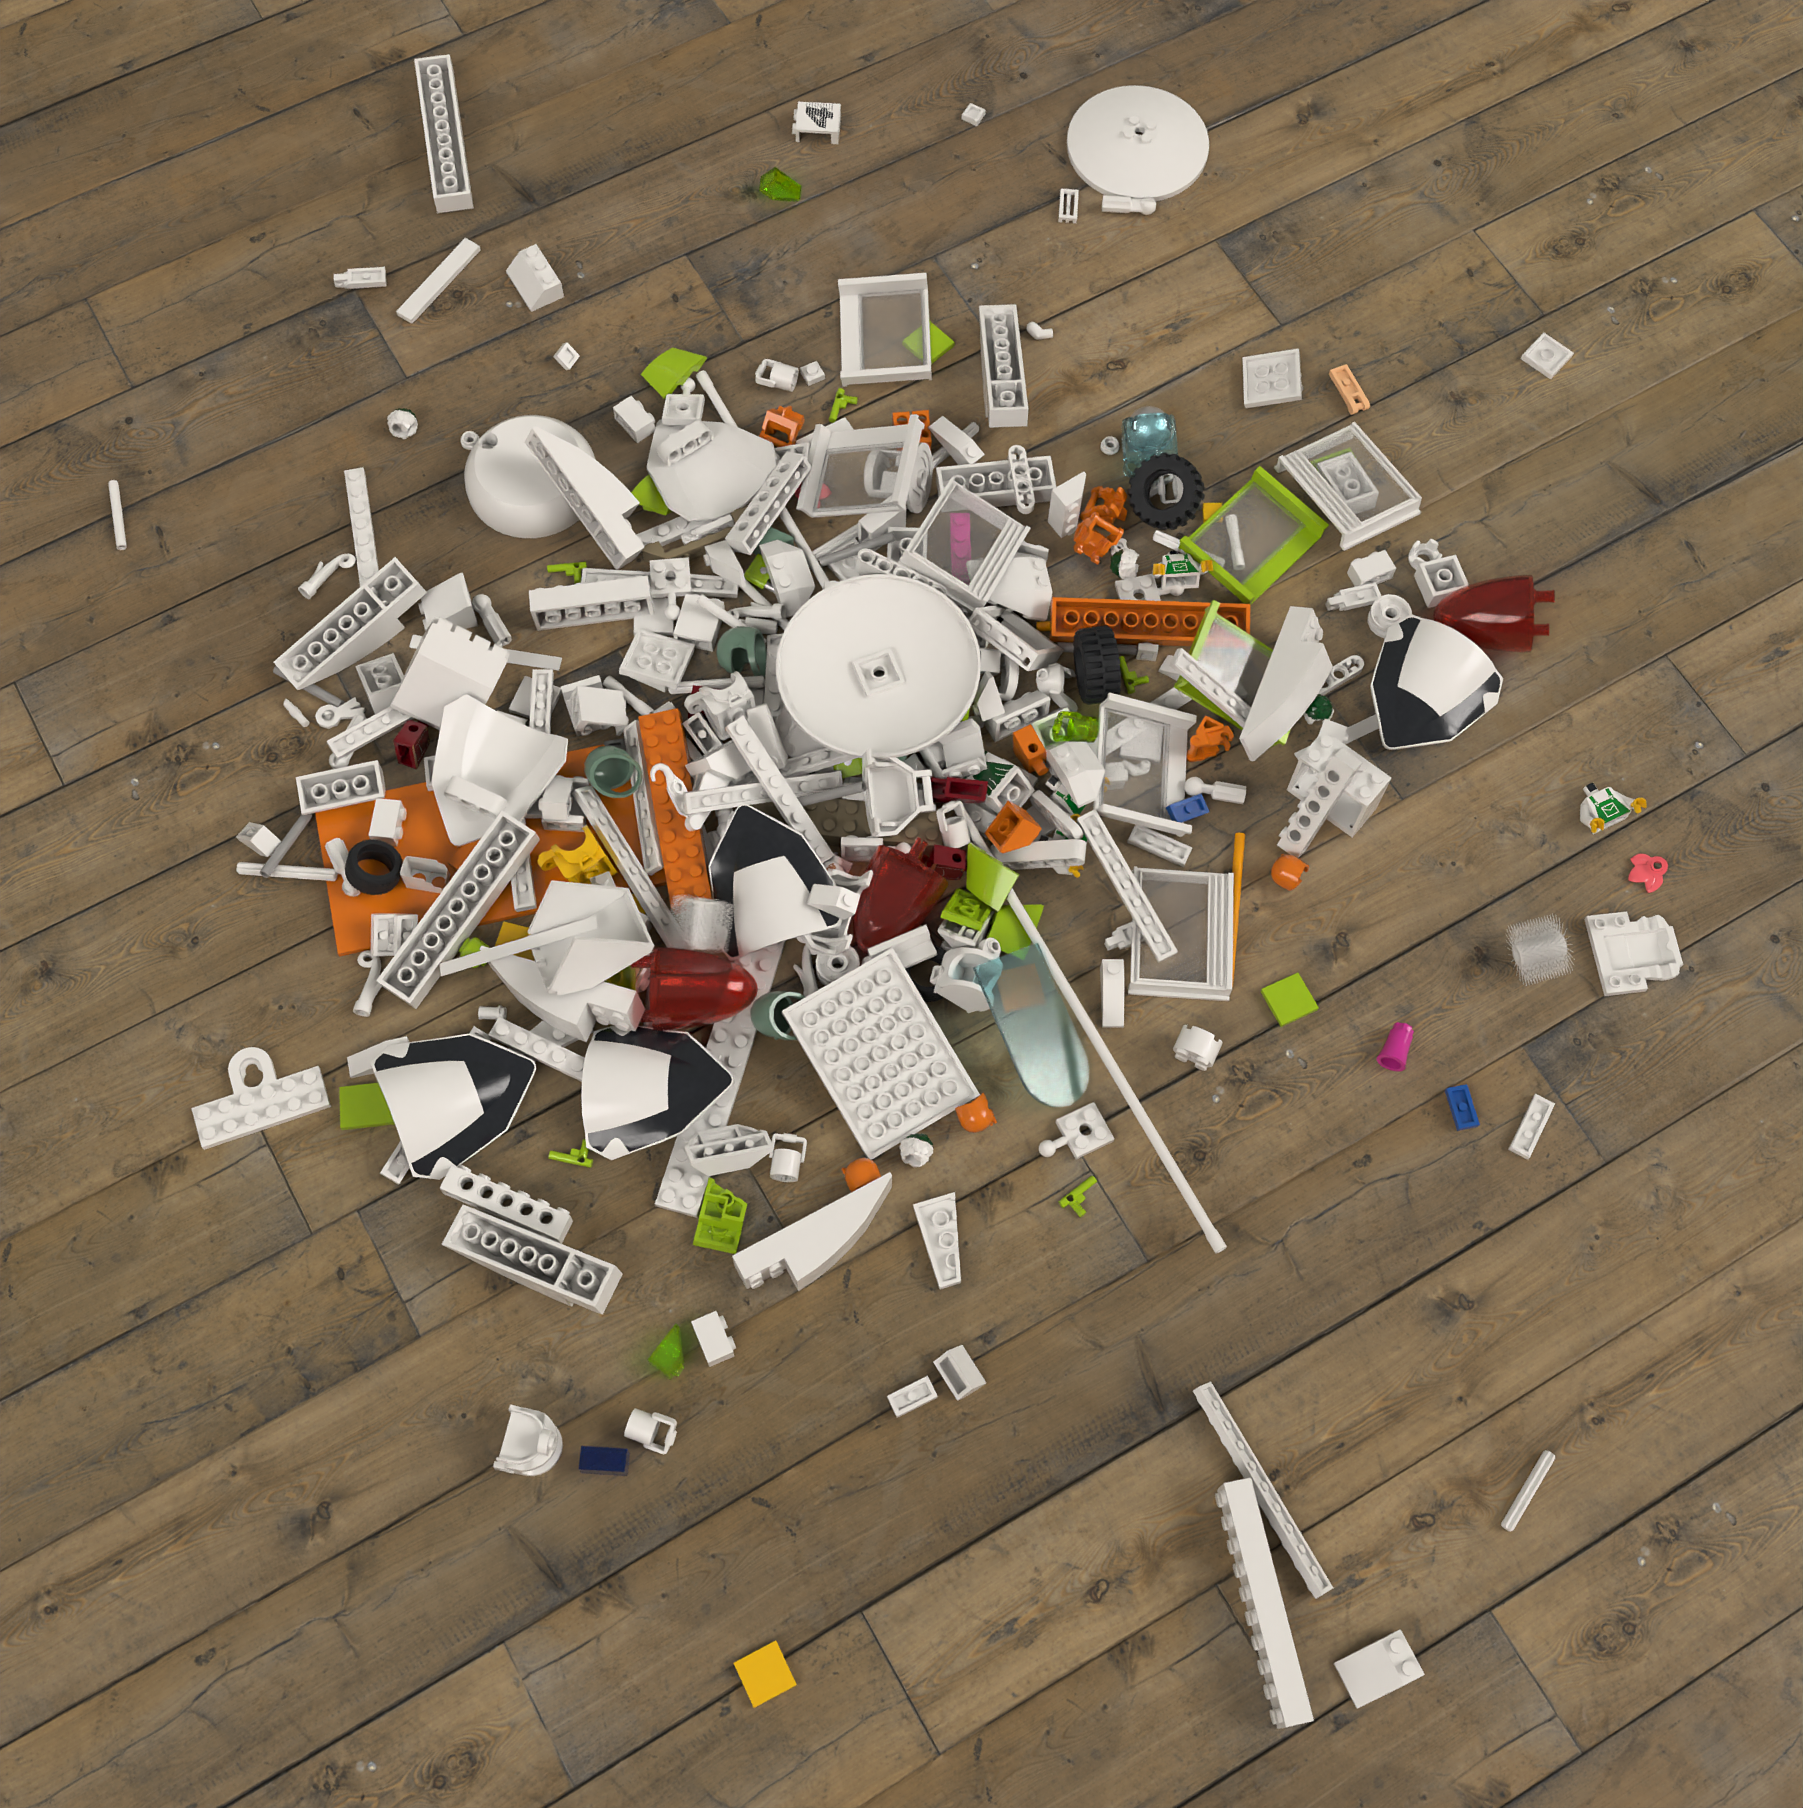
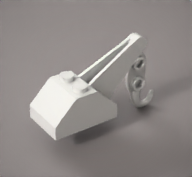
M733 740L685 765L690 776L695 778L692 791L725 787L733 782L737 783L745 779L744 774L752 770ZM655 764L650 771L651 780L653 782L656 781L655 773L657 770L663 771L666 777L667 792L678 813L686 817V829L689 831L700 829L711 811L686 814L683 792L688 791L683 781L673 774L666 764Z

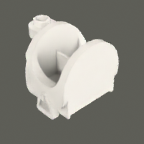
M737 671L730 675L731 686L721 690L703 686L699 688V692L689 695L684 702V706L690 714L704 711L708 722L720 740L730 738L725 727L740 717L744 716L750 725L747 709L756 706L754 695L741 674Z
M990 937L982 940L979 943L978 949L960 947L947 951L943 956L941 966L933 967L930 982L936 984L934 993H938L963 1008L967 1013L974 1011L982 1012L990 1009L993 1003V996L990 991L999 978L1002 964L998 960L1001 952L999 942Z
M510 1405L508 1410L511 1413L500 1456L496 1458L497 1461H494L493 1468L524 1476H537L549 1471L556 1465L562 1453L563 1442L558 1428L545 1413Z

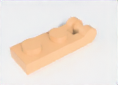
M1347 364L1330 370L1329 376L1348 406V411L1351 415L1358 413V410L1362 409L1364 411L1370 408L1367 397Z

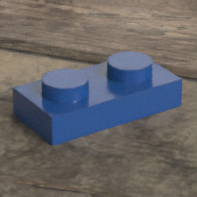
M1202 794L1166 807L1171 821L1180 823L1209 813Z
M1468 1085L1446 1088L1445 1094L1457 1131L1478 1127L1480 1123Z

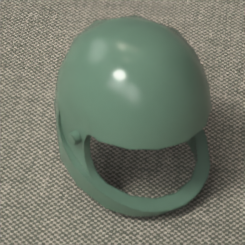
M743 626L728 629L717 643L716 655L719 665L729 673L736 671L741 673L745 664L750 663L754 676L765 677L767 651L761 631L757 628Z
M598 747L589 753L584 763V772L589 783L602 795L611 798H625L632 795L638 790L642 782L643 775L640 765L627 752L618 747ZM634 765L637 770L635 785L628 791L621 793L612 791L611 789L623 786L630 779Z
M774 991L762 995L754 1001L750 1009L751 1021L754 1027L760 1033L775 1040H797L796 1036L788 1035L792 1029L783 1016L782 1010L793 1005L789 997L802 1000L805 996L798 992Z

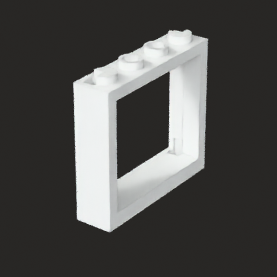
M995 605L975 608L968 619L977 634L1027 671L1047 668L1048 665L1055 664L1064 651L1014 612L1007 611L1005 606ZM999 616L1003 618L1002 623L997 621ZM1027 658L1030 659V663L1028 665L1025 663V660Z

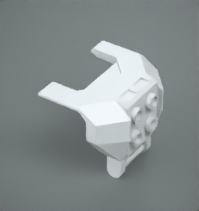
M871 748L862 755V779L866 785V791L864 792L866 815L873 837L896 836L918 813L936 811V805L933 804L930 779L932 770L915 771L898 758H872ZM884 752V753H874V754H889V753H888V752ZM916 778H922L925 805L919 806Z
M840 870L828 872L837 886L860 895L864 889L869 887L873 876L872 870H869L862 876H853ZM851 917L845 920L842 919L841 926L800 937L809 949L825 955H838L850 947L853 936L851 934L847 935V929Z

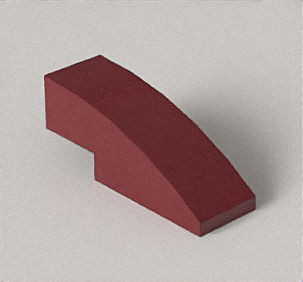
M930 777L933 802L948 803L950 801H961L962 804L986 802L988 781L947 777V779Z

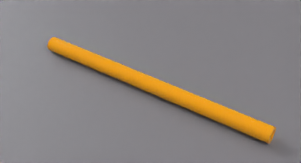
M1240 832L1235 833L1232 873H1234L1232 988L1234 983L1245 834Z

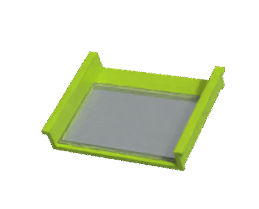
M1259 466L1254 471L1251 480L1189 537L1185 535L1180 539L1178 549H1182L1185 553L1190 554L1193 560L1199 564L1204 560H1212L1213 571H1208V573L1244 604H1250L1251 606L1322 537L1329 524ZM1238 554L1241 557L1243 565H1238Z
M1212 600L1210 606L1205 609V614L1188 654L1252 707L1273 649L1217 614L1220 603ZM1179 675L1174 688L1240 730H1243L1237 722ZM1290 730L1285 735H1283L1278 741H1276L1271 747L1279 743L1281 745H1285Z

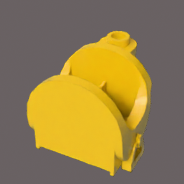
M587 825L582 827L586 834V839L582 846L572 851L560 849L555 844L551 846V850L542 852L537 861L543 871H548L558 866L563 876L573 883L591 884L590 878L608 871L611 876L618 873Z

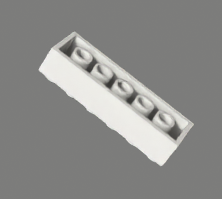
M1051 456L1027 458L1035 503L1051 501L1052 490L1056 488ZM1008 460L936 468L938 497L953 477V481L994 507L1016 505ZM1022 468L1015 469V472L1017 474H1023L1025 473V470ZM1021 484L1018 486V489L1025 491L1028 487ZM948 497L941 508V513L969 509ZM1026 497L1023 500L1024 504H1027Z
M637 575L632 578H616L608 581L598 580L593 583H576L569 586L558 585L553 588L529 590L530 612L537 631L634 619V616L654 614L653 598L648 576Z

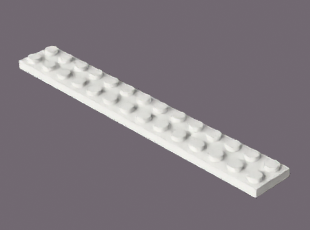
M785 941L757 950L734 962L706 1047L732 1074L734 1084L686 1132L677 1136L655 1202L656 1207L698 1217L708 1179L711 1176L702 1173L690 1165L684 1151V1146L688 1144L696 1132L725 1127L728 1124L757 1033V1029L751 1021L750 1009L755 1000L770 992Z

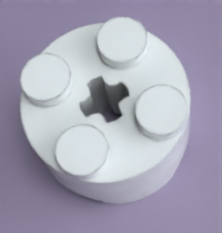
M1183 1025L1173 1051L1176 1053V1059L1182 1062L1192 1061L1195 1063L1194 1066L1196 1068L1206 1071L1208 1067L1213 1066L1223 1042L1220 1039L1218 1042L1215 1041V1035L1195 1026L1187 1029V1025Z

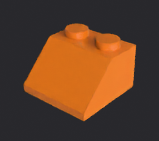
M1008 800L984 834L999 852L1006 853L1029 846L1037 838L1042 828L1026 810Z

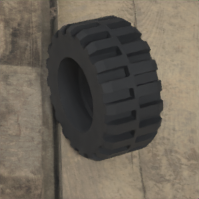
M1161 453L1160 456L1155 454L1150 456L1148 461L1144 459L1140 463L1142 466L1139 469L1135 468L1133 471L1135 473L1134 478L1129 480L1131 488L1128 489V495L1130 496L1128 501L1134 509L1133 512L1140 520L1160 530L1177 529V526L1183 527L1187 525L1189 519L1193 520L1196 517L1194 515L1196 511L1201 510L1202 505L1200 503L1205 497V494H1203L1205 486L1201 480L1200 472L1188 460L1173 453L1171 455ZM1165 474L1176 475L1183 483L1181 499L1172 508L1166 510L1156 508L1150 501V489L1153 483Z
M1108 626L1077 630L1073 641V655L1077 687L1081 700L1087 705L1099 704L1108 698L1109 692L1119 695L1121 692V670L1114 632Z

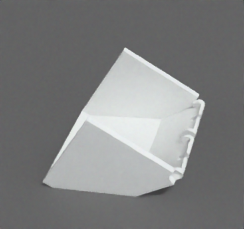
M434 617L421 638L390 707L440 730L443 707L467 694L483 704L487 703L510 655L507 652L508 650L494 644L491 651L488 650L491 642L478 635H475L473 641H470L472 632L458 625L454 632L450 631L453 623L442 617Z
M551 880L528 929V934H538L596 916L598 928L531 949L549 994L556 993L559 996L593 988L651 953L654 944L629 888Z

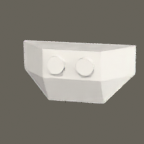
M780 540L759 545L778 603L786 605V618L794 616L809 600L815 588L802 549Z
M1058 741L1044 747L1047 752V761L1077 807L1080 808L1097 800L1105 769L1087 742Z
M995 911L991 912L981 931L944 919L938 928V933L953 949L960 947L978 949L979 943L986 936Z
M739 1124L698 1131L688 1144L684 1146V1151L690 1165L708 1176L750 1168L774 1149L767 1131H758L752 1127Z

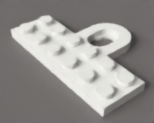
M249 1047L237 1052L232 1057L228 1066L234 1094L193 1107L192 1112L201 1147L205 1150L331 1107L319 1066L277 1079L275 1068L269 1055L260 1048ZM250 1064L257 1065L258 1069L263 1072V1080L256 1087H247L244 1084L246 1068Z

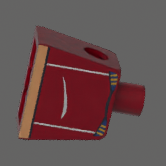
M408 720L393 740L398 764L417 770L430 743L429 725L419 720L417 722Z
M934 844L927 858L926 879L960 880L963 872H967L966 851Z

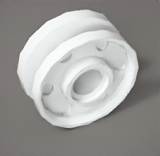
M1387 594L1380 596L1374 601L1368 614L1370 629L1377 636L1385 638L1388 627L1412 614L1410 605L1404 598L1397 595Z
M851 946L848 950L838 955H825L818 952L816 958V974L820 982L825 986L860 966L859 956ZM837 963L843 965L841 968L833 967Z

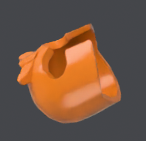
M1281 854L1273 864L1271 876L1276 884L1291 891L1302 882L1299 878L1303 871L1308 872L1309 865L1294 855Z
M984 1093L975 1098L971 1103L955 1108L961 1126L968 1132H981L989 1126H993V1123H997L993 1111L988 1108L989 1102Z
M859 1158L852 1161L847 1168H842L851 1193L881 1177L878 1166L869 1158Z

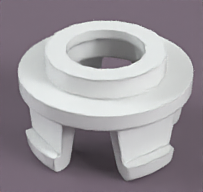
M1431 538L1426 544H1420V541L1417 540L1408 554L1410 565L1417 570L1419 563L1426 562L1417 557L1419 555L1428 556L1430 561L1442 558V554L1437 550L1439 543Z

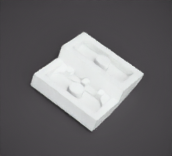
M400 913L371 914L370 955L373 957L395 956L418 925V915Z

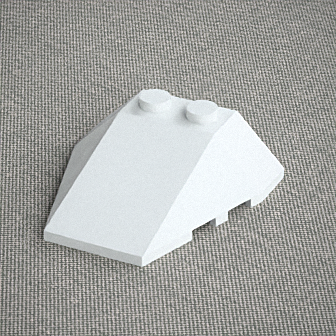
M1016 552L987 602L993 605L998 603L1007 607L1006 610L1010 612L1017 611L1022 613L1023 617L1027 619L1046 621L1053 591L1045 559L1032 554ZM985 558L966 562L970 583Z

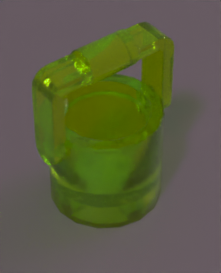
M1060 711L1052 727L1053 740L1056 742L1081 741L1094 743L1098 734V719L1092 716H1082L1078 712ZM1063 718H1069L1067 736L1058 735Z

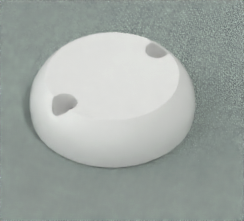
M523 415L509 418L486 431L472 448L465 465L466 493L474 512L485 524L494 530L518 538H540L559 533L580 520L525 444L531 429L536 426L578 447L595 459L594 453L586 439L574 428L555 418L540 415Z

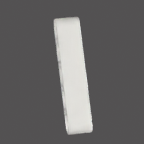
M867 548L861 549L858 552L855 570L861 575L888 574L908 577L932 586L945 596L947 594V590L943 585Z
M1080 839L1032 842L1029 846L1006 853L999 852L994 845H991L990 852L995 859L1011 870L1080 866L1085 863L1086 842Z

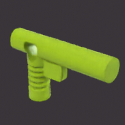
M838 388L829 421L831 423L836 422L839 409H846L847 403L857 405L858 397L844 395L845 390Z
M586 562L547 565L548 573L566 571V576H574L575 584L581 583V570L587 568Z
M1124 656L1119 657L1120 670L1128 694H1133L1136 691L1134 686L1149 683L1147 675L1138 678L1135 671L1129 672Z
M583 1139L580 1150L572 1148L570 1154L550 1151L548 1157L552 1160L589 1168L593 1164V1159L587 1158L589 1148L586 1147V1139ZM581 1158H584V1160H585L583 1163H582V1162H578V1161H579Z
M1093 1175L1087 1178L1058 1201L1060 1206L1065 1208L1069 1204L1080 1218L1083 1217L1087 1212L1080 1205L1086 1199L1082 1193L1097 1182L1096 1178ZM1071 1196L1073 1201H1069L1067 1198Z

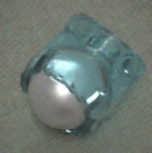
M1144 406L1137 409L1130 417L1122 420L1123 473L1127 477L1134 478L1135 473L1128 469L1129 463H1134L1139 469L1142 466L1140 463L1144 459L1146 461L1150 460L1152 455L1160 456L1161 453L1178 455L1176 421L1173 414L1167 415L1161 409L1154 406Z

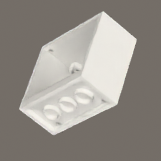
M1323 730L1299 758L1287 791L1300 800L1304 797L1307 798L1309 795L1307 790L1313 782L1317 783L1318 778L1316 776L1323 767H1327L1328 763L1326 760L1332 752L1337 753L1341 748L1348 751L1363 763L1332 809L1327 820L1353 838L1376 810L1391 777L1330 733Z

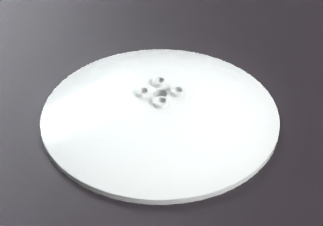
M888 574L863 575L849 578L823 589L810 598L795 613L787 625L780 640L776 659V676L779 692L788 713L795 723L812 739L833 751L862 758V755L871 748V756L875 759L896 758L916 753L938 742L959 724L973 703L981 671L978 641L971 624L961 609L951 599L932 586L908 577ZM882 670L885 674L881 677H876L874 672ZM884 752H888V753H889V754H874V753H884Z

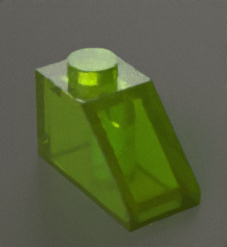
M774 167L761 176L759 191L771 200L798 202L801 195V185Z
M676 1323L647 1359L651 1366L670 1380L673 1376H679L684 1369L683 1363L685 1362L681 1329Z

